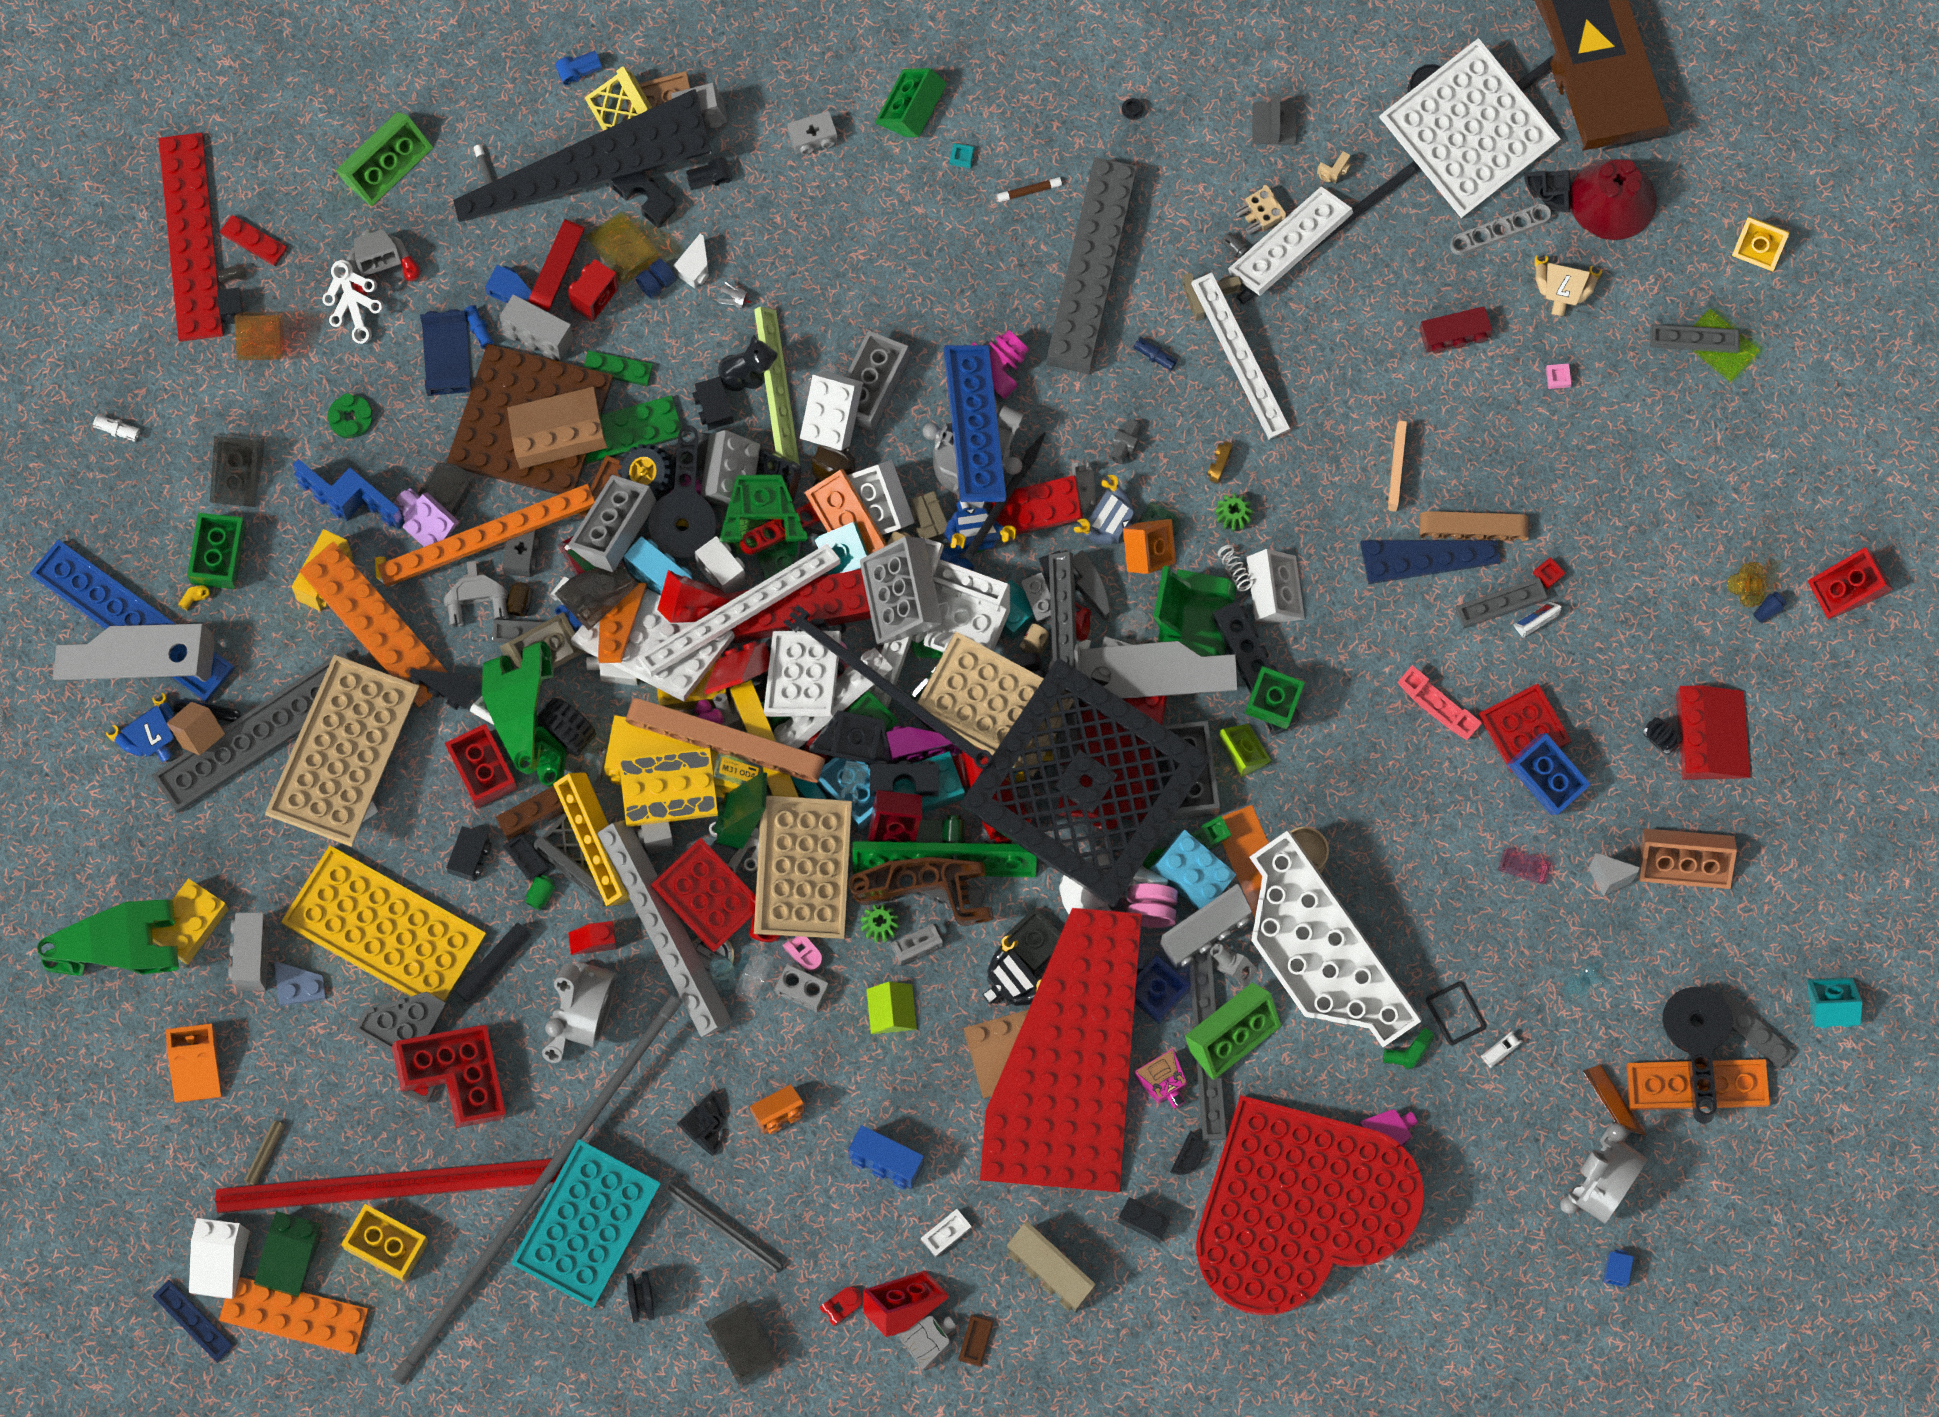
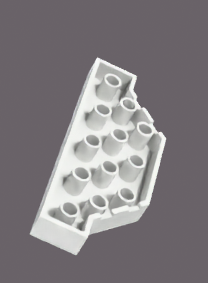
M1289 829L1250 856V859L1263 876L1251 941L1305 1017L1370 1028L1382 1047L1421 1022V1016Z

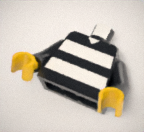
M1011 934L1002 939V945L993 955L987 970V981L992 987L982 995L989 1005L999 998L1007 1006L1010 1004L1014 1006L1031 1005L1041 981L1035 978L1014 950L1010 952L1009 949L1018 945V940L1014 941L1012 945L1008 943V938Z

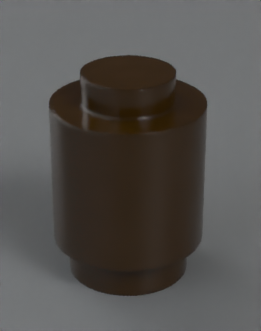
M517 582L516 585L511 586L507 603L509 614L525 617L526 612H529L533 589L529 588V584Z

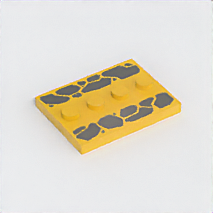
M710 748L619 759L626 827L718 816Z

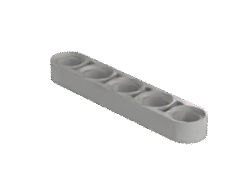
M1538 204L1459 233L1451 240V251L1456 255H1465L1538 228L1548 223L1551 211L1548 206ZM1536 211H1543L1547 217L1544 220H1539L1535 217L1534 213ZM1523 218L1526 221V226H1516L1515 219ZM1501 225L1506 228L1507 232L1499 235L1495 232L1494 228ZM1483 233L1486 236V241H1476L1475 234ZM1461 240L1466 243L1467 247L1459 250L1455 247L1454 243Z

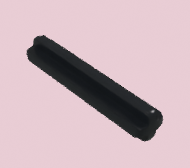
M176 699L173 709L175 712H180L193 701ZM194 702L209 708L215 718L219 720L234 722L241 716V712L238 709Z

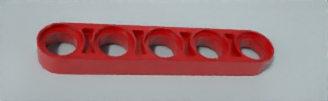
M811 503L795 509L800 517L802 528H810L821 522ZM801 513H809L812 520L804 521L801 518ZM774 519L744 534L740 541L742 551L752 555L785 540V528L782 525L784 519ZM767 529L773 531L775 538H767L764 535V531ZM751 538L755 540L757 546L754 548L749 547L745 542L746 539Z

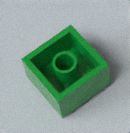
M1262 666L1244 714L1287 730L1305 682Z

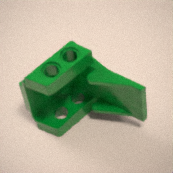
M1163 565L1153 615L1160 628L1158 642L1178 641L1201 657L1224 655L1226 646L1211 616L1213 612L1234 603L1237 587L1227 578L1177 569L1175 574L1170 570L1169 566Z

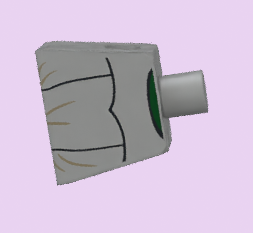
M932 1315L918 1321L907 1331L898 1333L897 1336L924 1372L951 1345L946 1335L957 1327L949 1316L937 1323Z

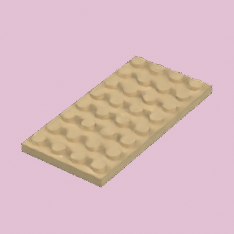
M334 655L265 815L352 847L418 693L419 686Z

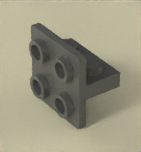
M1272 93L1270 103L1254 102L1252 111V143L1295 145L1296 104L1280 102V94Z

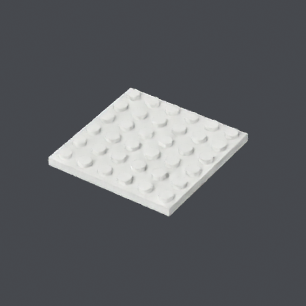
M1479 38L1379 116L1461 218L1560 140L1559 136Z

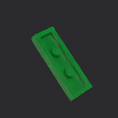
M588 351L583 368L611 374L614 380L648 387L653 364Z

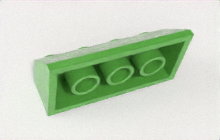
M396 112L335 171L346 185L372 207L433 147L408 115Z
M1252 982L1187 1033L1185 1038L1191 1054L1207 1074L1215 1080L1279 1029L1281 1023L1271 993Z

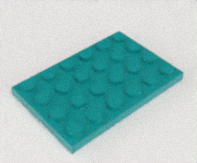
M578 1139L511 1264L594 1309L661 1183Z

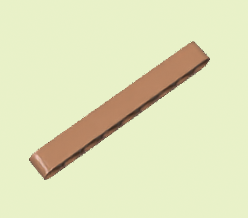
M633 698L625 719L627 723L702 748H710L711 751L809 782H818L825 763V759L818 755L638 698Z

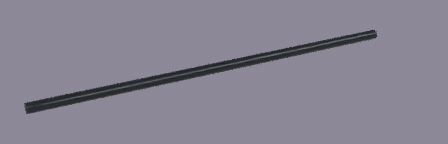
M1553 56L1549 57L1516 83L1522 92L1551 70L1550 63ZM1413 161L1352 208L1353 214L1305 257L1421 169L1418 164ZM1246 288L1237 295V299L1244 305L1257 293L1250 288Z

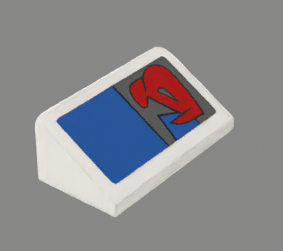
M1548 602L1515 623L1514 627L1521 637H1526L1559 616L1561 606Z

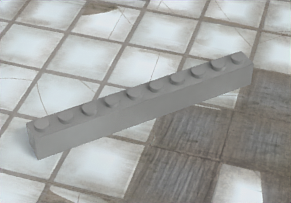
M626 820L610 824L598 832L597 835L701 1037L718 1032L731 1024L732 1020L679 916L650 886L658 876L633 827H626Z

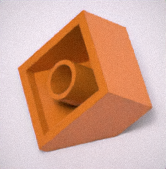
M1172 519L1140 522L1123 528L1127 572L1149 574L1162 569L1163 565L1169 566L1176 563Z

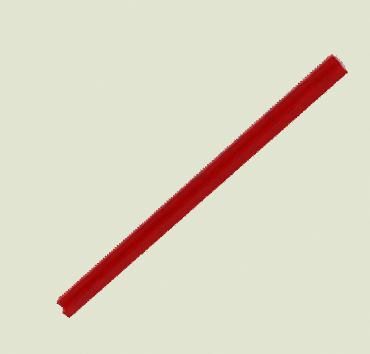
M552 1159L216 1189V1210L219 1214L534 1185ZM566 1161L563 1163V1165L552 1178L549 1184L555 1183Z

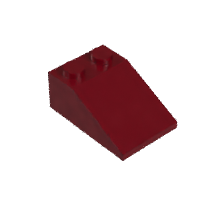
M877 790L867 841L916 842L922 818V795Z

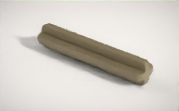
M276 1120L272 1122L245 1177L247 1184L251 1186L258 1184L285 1129V1125L282 1122Z

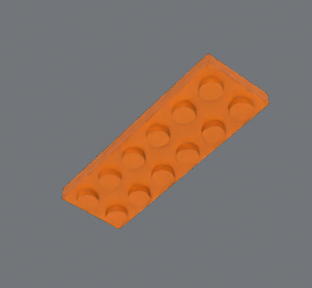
M1766 1059L1713 1061L1717 1108L1768 1107L1770 1105ZM1688 1061L1626 1064L1629 1110L1693 1109ZM1695 1064L1699 1069H1706L1703 1064ZM1704 1085L1698 1086V1088L1702 1091L1708 1090V1088Z
M243 1277L238 1279L234 1299L225 1298L219 1318L220 1322L353 1355L357 1353L369 1311L368 1308L303 1292L300 1293L299 1297L254 1285L255 1280Z

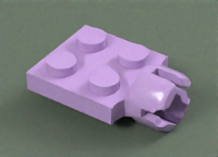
M409 488L407 491L404 490L396 498L398 502L394 501L393 503L400 509L401 515L405 519L402 527L423 547L450 537L459 522L428 492L420 497L414 490Z

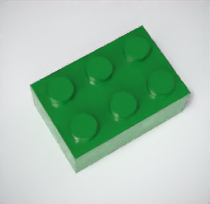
M198 513L187 573L191 585L236 590L246 531L243 517Z

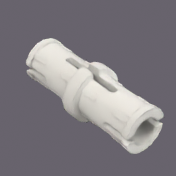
M100 414L96 415L93 423L94 428L107 431L114 437L127 438L133 442L137 441L140 434V428L122 423V420H113Z

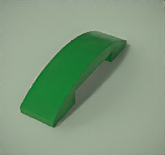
M1222 816L1205 823L1200 829L1191 833L1209 851L1232 836ZM1167 846L1163 849L1158 848L1148 854L1143 862L1146 869L1152 871L1150 869Z

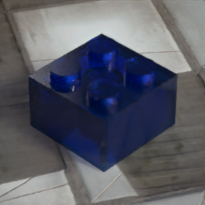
M1155 955L1136 977L1134 1003L1155 1022L1160 1024L1189 993L1191 984Z

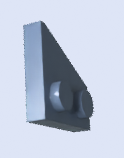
M274 962L280 1007L326 999L322 975L280 962Z

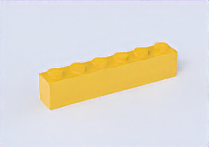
M569 773L553 785L605 905H624L631 899L597 835L598 832L609 826L587 774Z

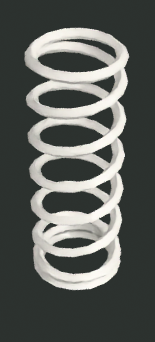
M1232 545L1221 547L1217 555L1222 559V563L1225 565L1226 570L1229 571V575L1232 577V581L1235 582L1238 591H1246L1251 588L1253 580L1248 579L1250 575L1245 573L1246 568H1241L1243 563L1238 562L1240 557L1235 556L1237 552L1234 551V547ZM1232 548L1225 555H1221V552L1225 549ZM1238 558L1236 562L1228 564L1232 559ZM1241 564L1239 568L1231 570L1235 565ZM1244 569L1243 573L1234 576L1239 570ZM1242 576H1248L1246 579L1238 581ZM1251 581L1249 585L1239 587L1243 582Z

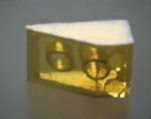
M619 212L585 236L608 267L616 272V276L623 286L633 280L643 270L649 269V265L659 258L658 251L647 237L622 212Z

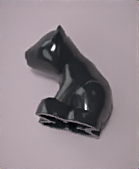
M753 335L745 352L728 355L719 362L718 374L723 385L730 391H741L744 387L757 389L761 386L762 379L760 375L754 372L763 373L767 371L777 359L778 354Z

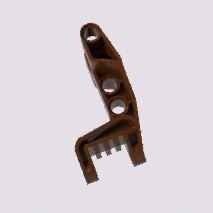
M934 857L889 861L854 874L849 880V888L855 901L860 905L890 902L894 896L941 889L947 893L955 920L959 925L970 926L994 919L992 907L968 909L971 908L970 901L965 900L969 898L968 890H965L968 887L964 880L986 875L984 862ZM927 873H933L936 875V879L931 883H927L924 881V876ZM911 877L913 883L909 887H904L901 885L902 879ZM952 880L956 881L960 905L959 910L956 909Z

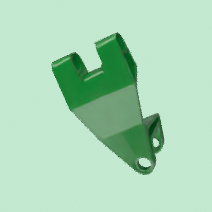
M542 640L524 647L523 661H521V667L513 670L512 662L507 655L484 662L482 697L493 724L515 767L525 774H531L536 770L541 783L550 788L554 786L555 782L563 778L567 754L565 747L543 727L538 726L537 703L542 681L553 678L551 650L549 645ZM525 760L530 763L529 766L523 768V762ZM555 772V779L548 783L549 775Z
M163 899L124 902L39 941L37 950L44 969L53 973L82 976L85 963L123 968L141 975L178 970L177 946L157 947L153 945L152 929L169 927L175 924L173 901ZM47 943L55 946V948L47 950L44 954L41 951L43 945ZM46 960L58 962V964L50 967L46 964Z

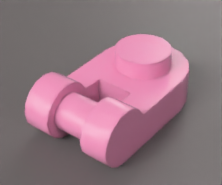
M795 936L791 942L787 941L783 944L784 949L806 971L812 972L821 966L822 956L807 937ZM802 944L805 949L799 953L796 948Z

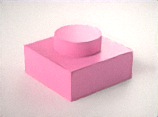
M1569 364L1546 366L1548 389L1571 387Z

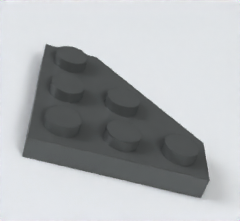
M424 992L369 1008L362 1013L354 1031L392 1052V1046L395 1041L431 1035L448 1003L430 992Z

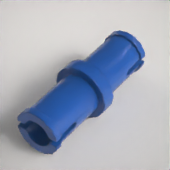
M476 305L466 307L464 312L471 325L470 330L476 335L481 348L486 349L487 344L493 345L494 341L487 330L488 325L485 320H482Z

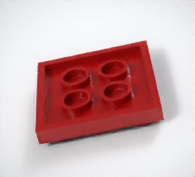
M1538 683L1478 714L1506 765L1539 734L1547 733L1559 748L1571 743L1570 737Z

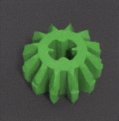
M1235 492L1232 494V498L1224 495V501L1219 500L1217 502L1218 508L1215 509V515H1218L1217 522H1224V529L1231 525V531L1233 532L1236 529V525L1241 530L1244 529V523L1249 524L1251 521L1250 516L1253 515V510L1249 509L1251 502H1244V495L1240 496L1239 499L1236 498ZM1234 509H1236V510L1238 511V512H1235L1234 514H1231V513H1230V511H1234Z
M876 904L872 905L873 912L866 909L865 915L867 917H861V922L864 924L861 926V931H868L866 933L867 939L874 935L875 943H878L879 937H882L883 942L886 943L887 934L892 938L895 937L893 930L899 929V924L895 923L899 920L898 915H892L894 913L893 908L885 911V904L881 905V909H877ZM879 919L883 920L881 927L876 926Z

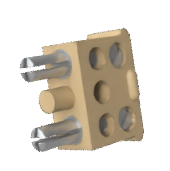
M1263 185L1262 189L1245 198V205L1234 211L1237 217L1250 211L1251 213L1245 216L1248 223L1253 220L1257 221L1246 228V232L1249 235L1260 228L1264 232L1286 218L1285 211L1267 185Z

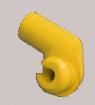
M204 585L188 588L178 606L188 611L194 601L204 600L210 595L209 588Z

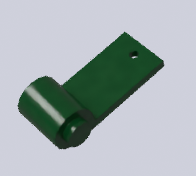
M947 815V819L943 820L921 819L915 843H965L966 820H961V815Z

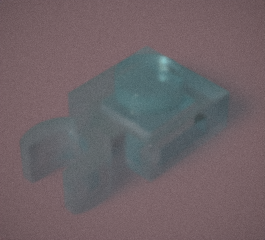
M846 760L841 784L847 785V787L841 791V800L844 801L846 794L852 793L854 795L853 803L858 801L857 788L864 789L869 765Z

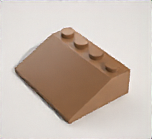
M594 387L507 407L514 452L520 469L607 448Z
M1028 1010L964 1028V1037L983 1099L992 1097Z

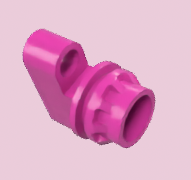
M1010 330L1005 334L997 335L995 337L997 340L995 344L991 341L989 342L994 348L990 352L993 388L1004 399L1019 386L1005 371L1010 366L1017 370L1018 367L1015 364L1017 362L1022 364L1025 354L1030 350Z

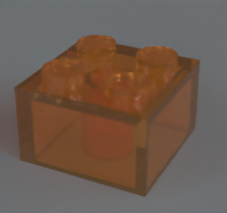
M242 312L234 316L237 360H275L284 357L282 312Z

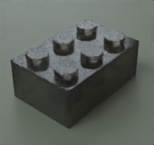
M747 1300L705 1322L709 1334L739 1389L781 1366L778 1356Z

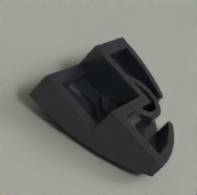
M1569 170L1524 173L1526 186L1533 198H1536L1531 188L1550 210L1570 213L1571 182Z
M712 1090L677 1123L695 1143L712 1156L719 1150L726 1130L723 1129L718 1142L719 1130L722 1127L721 1115L724 1118L726 1113L717 1093Z

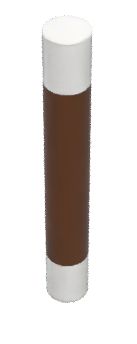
M1060 177L998 193L997 198L999 202L1062 186Z

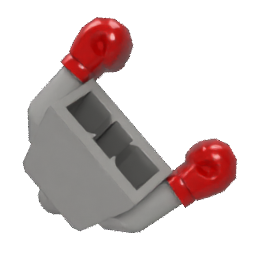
M370 229L365 230L362 236L355 238L354 247L351 248L346 258V261L352 265L353 272L362 277L399 264L403 267V277L409 282H414L421 274L420 266L411 255L409 256L402 240L395 236L387 235L381 229L375 232ZM351 281L352 288L355 291L367 296L368 292L364 291L361 285Z

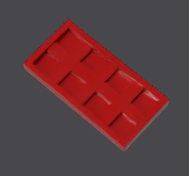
M1073 475L1015 489L996 521L1004 527H1015V535L1083 519L1076 476ZM990 502L991 510L995 506L996 502Z

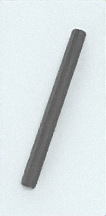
M676 1183L670 1184L666 1192L668 1195L773 1273L779 1272L783 1264L780 1260Z

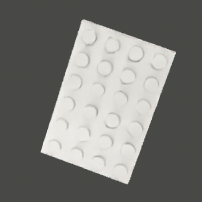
M624 577V579L616 584H632L635 582ZM647 589L642 598L640 611H638L635 618L636 622L631 630L630 640L622 663L609 664L685 701L734 639V632L731 630L725 632L651 677L639 662L638 656L695 622L670 623L657 610L661 595ZM600 604L571 638L572 645L597 658Z

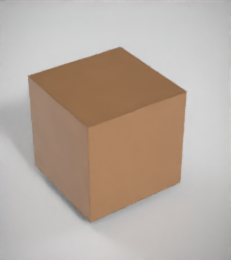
M190 702L167 722L181 747L197 755L204 753L225 735L210 709L194 702Z

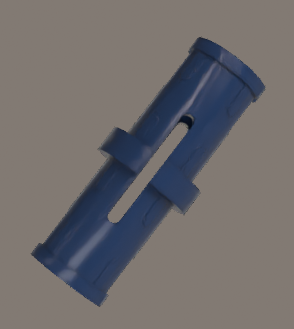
M1141 336L1133 349L1149 357V361L1152 363L1154 361L1170 372L1173 369L1172 367L1177 364L1178 359L1164 352L1159 345L1156 347Z

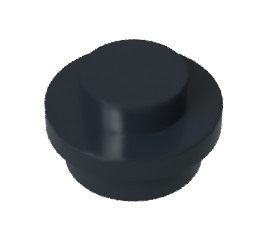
M1130 98L1122 104V114L1127 119H1138L1143 113L1142 103L1135 98Z

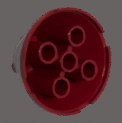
M1603 159L1593 162L1577 174L1571 185L1570 208L1572 214L1584 230L1586 229L1596 235V237L1606 240H1623L1633 237L1646 228L1655 213L1657 200L1654 186L1649 177L1631 160Z

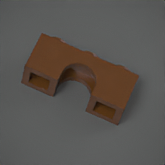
M552 786L496 816V820L509 842L520 833L523 835L528 833V829L535 823L544 819L550 821L565 813V810L555 787Z

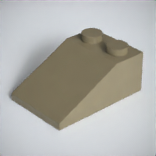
M564 612L499 646L503 655H507L510 658L513 670L521 667L524 647L542 640L550 647L553 669L585 652L572 645L571 638L575 635V632Z

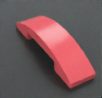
M1412 665L1397 683L1419 706L1451 731L1468 740L1482 722L1465 708L1464 710L1459 708L1428 682L1429 678Z

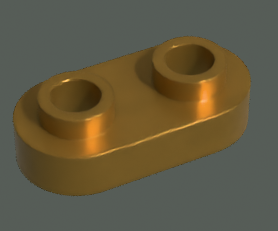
M1224 441L1223 445L1219 443L1215 452V456L1218 457L1215 464L1211 463L1207 473L1210 476L1211 482L1219 483L1232 451L1233 443Z

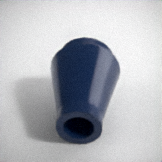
M1778 592L1769 593L1753 615L1762 624L1765 620L1782 612L1787 603Z

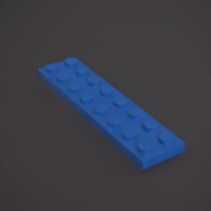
M945 345L944 359L960 502H1005L1006 491L989 345Z

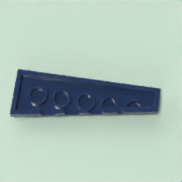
M1360 541L1368 584L1500 564L1501 562L1497 541Z

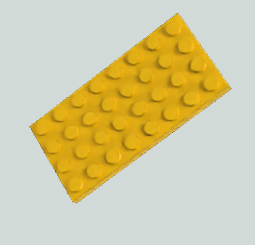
M331 845L323 854L281 921L282 925L409 997L430 992L445 1002L487 936L482 930Z

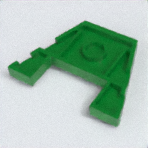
M737 475L722 527L720 542H740V520L784 519L786 542L807 540L806 531L802 528L800 517L793 507L791 496L782 475Z

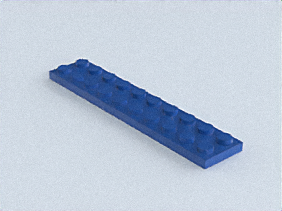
M59 539L30 572L31 577L105 630L109 626L177 625ZM183 644L174 646L170 652L171 660L173 662L184 660L187 655V648ZM214 652L211 677L206 682H202L195 676H176L171 678L207 703L235 667Z

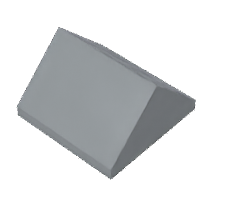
M1595 853L1588 869L1604 897L1631 884L1640 867Z

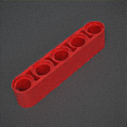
M564 219L528 300L529 303L549 312L579 245V240L584 233L585 226Z

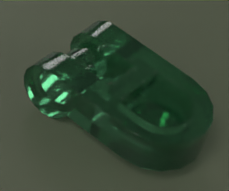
M1153 502L1148 504L1147 512L1145 515H1141L1138 520L1139 523L1155 521L1153 517L1158 515L1160 516L1159 520L1172 519L1173 536L1180 529L1179 518Z

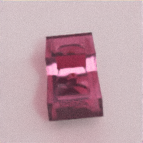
M1506 848L1503 851L1498 871L1535 883L1545 884L1551 862L1534 855L1526 856Z

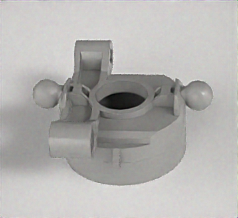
M1003 406L997 419L1004 476L1006 471L1015 475L1023 467L1019 458H1009V447L1021 426L1024 414L1006 406ZM952 422L945 423L941 429L935 423H927L922 430L924 437L928 440L936 439L933 454L935 475L947 490L960 495ZM986 502L967 503L983 509Z
M578 962L575 965L570 963L562 965L554 981V987L561 998V1006L553 1011L552 1019L545 1025L546 1033L550 1035L542 1051V1056L545 1060L551 1063L561 1061L569 1040L593 1048L598 1045L612 1008L618 973L592 966L585 962Z
M1614 1120L1610 1123L1600 1138L1603 1146L1601 1151L1593 1150L1581 1167L1580 1171L1587 1179L1584 1183H1579L1576 1188H1573L1568 1196L1561 1199L1560 1207L1564 1213H1575L1579 1206L1606 1224L1649 1158L1624 1142L1630 1131L1626 1130L1622 1124L1616 1123Z

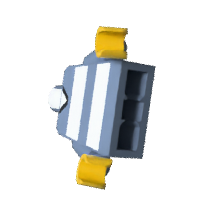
M1108 475L1111 479L1110 485L1106 480H1102V486L1110 488V491L1107 490L1088 520H1077V522L1081 523L1082 528L1074 527L1076 533H1083L1086 538L1096 545L1119 544L1124 535L1123 528L1133 525L1134 508L1120 485H1117L1118 478L1115 475Z

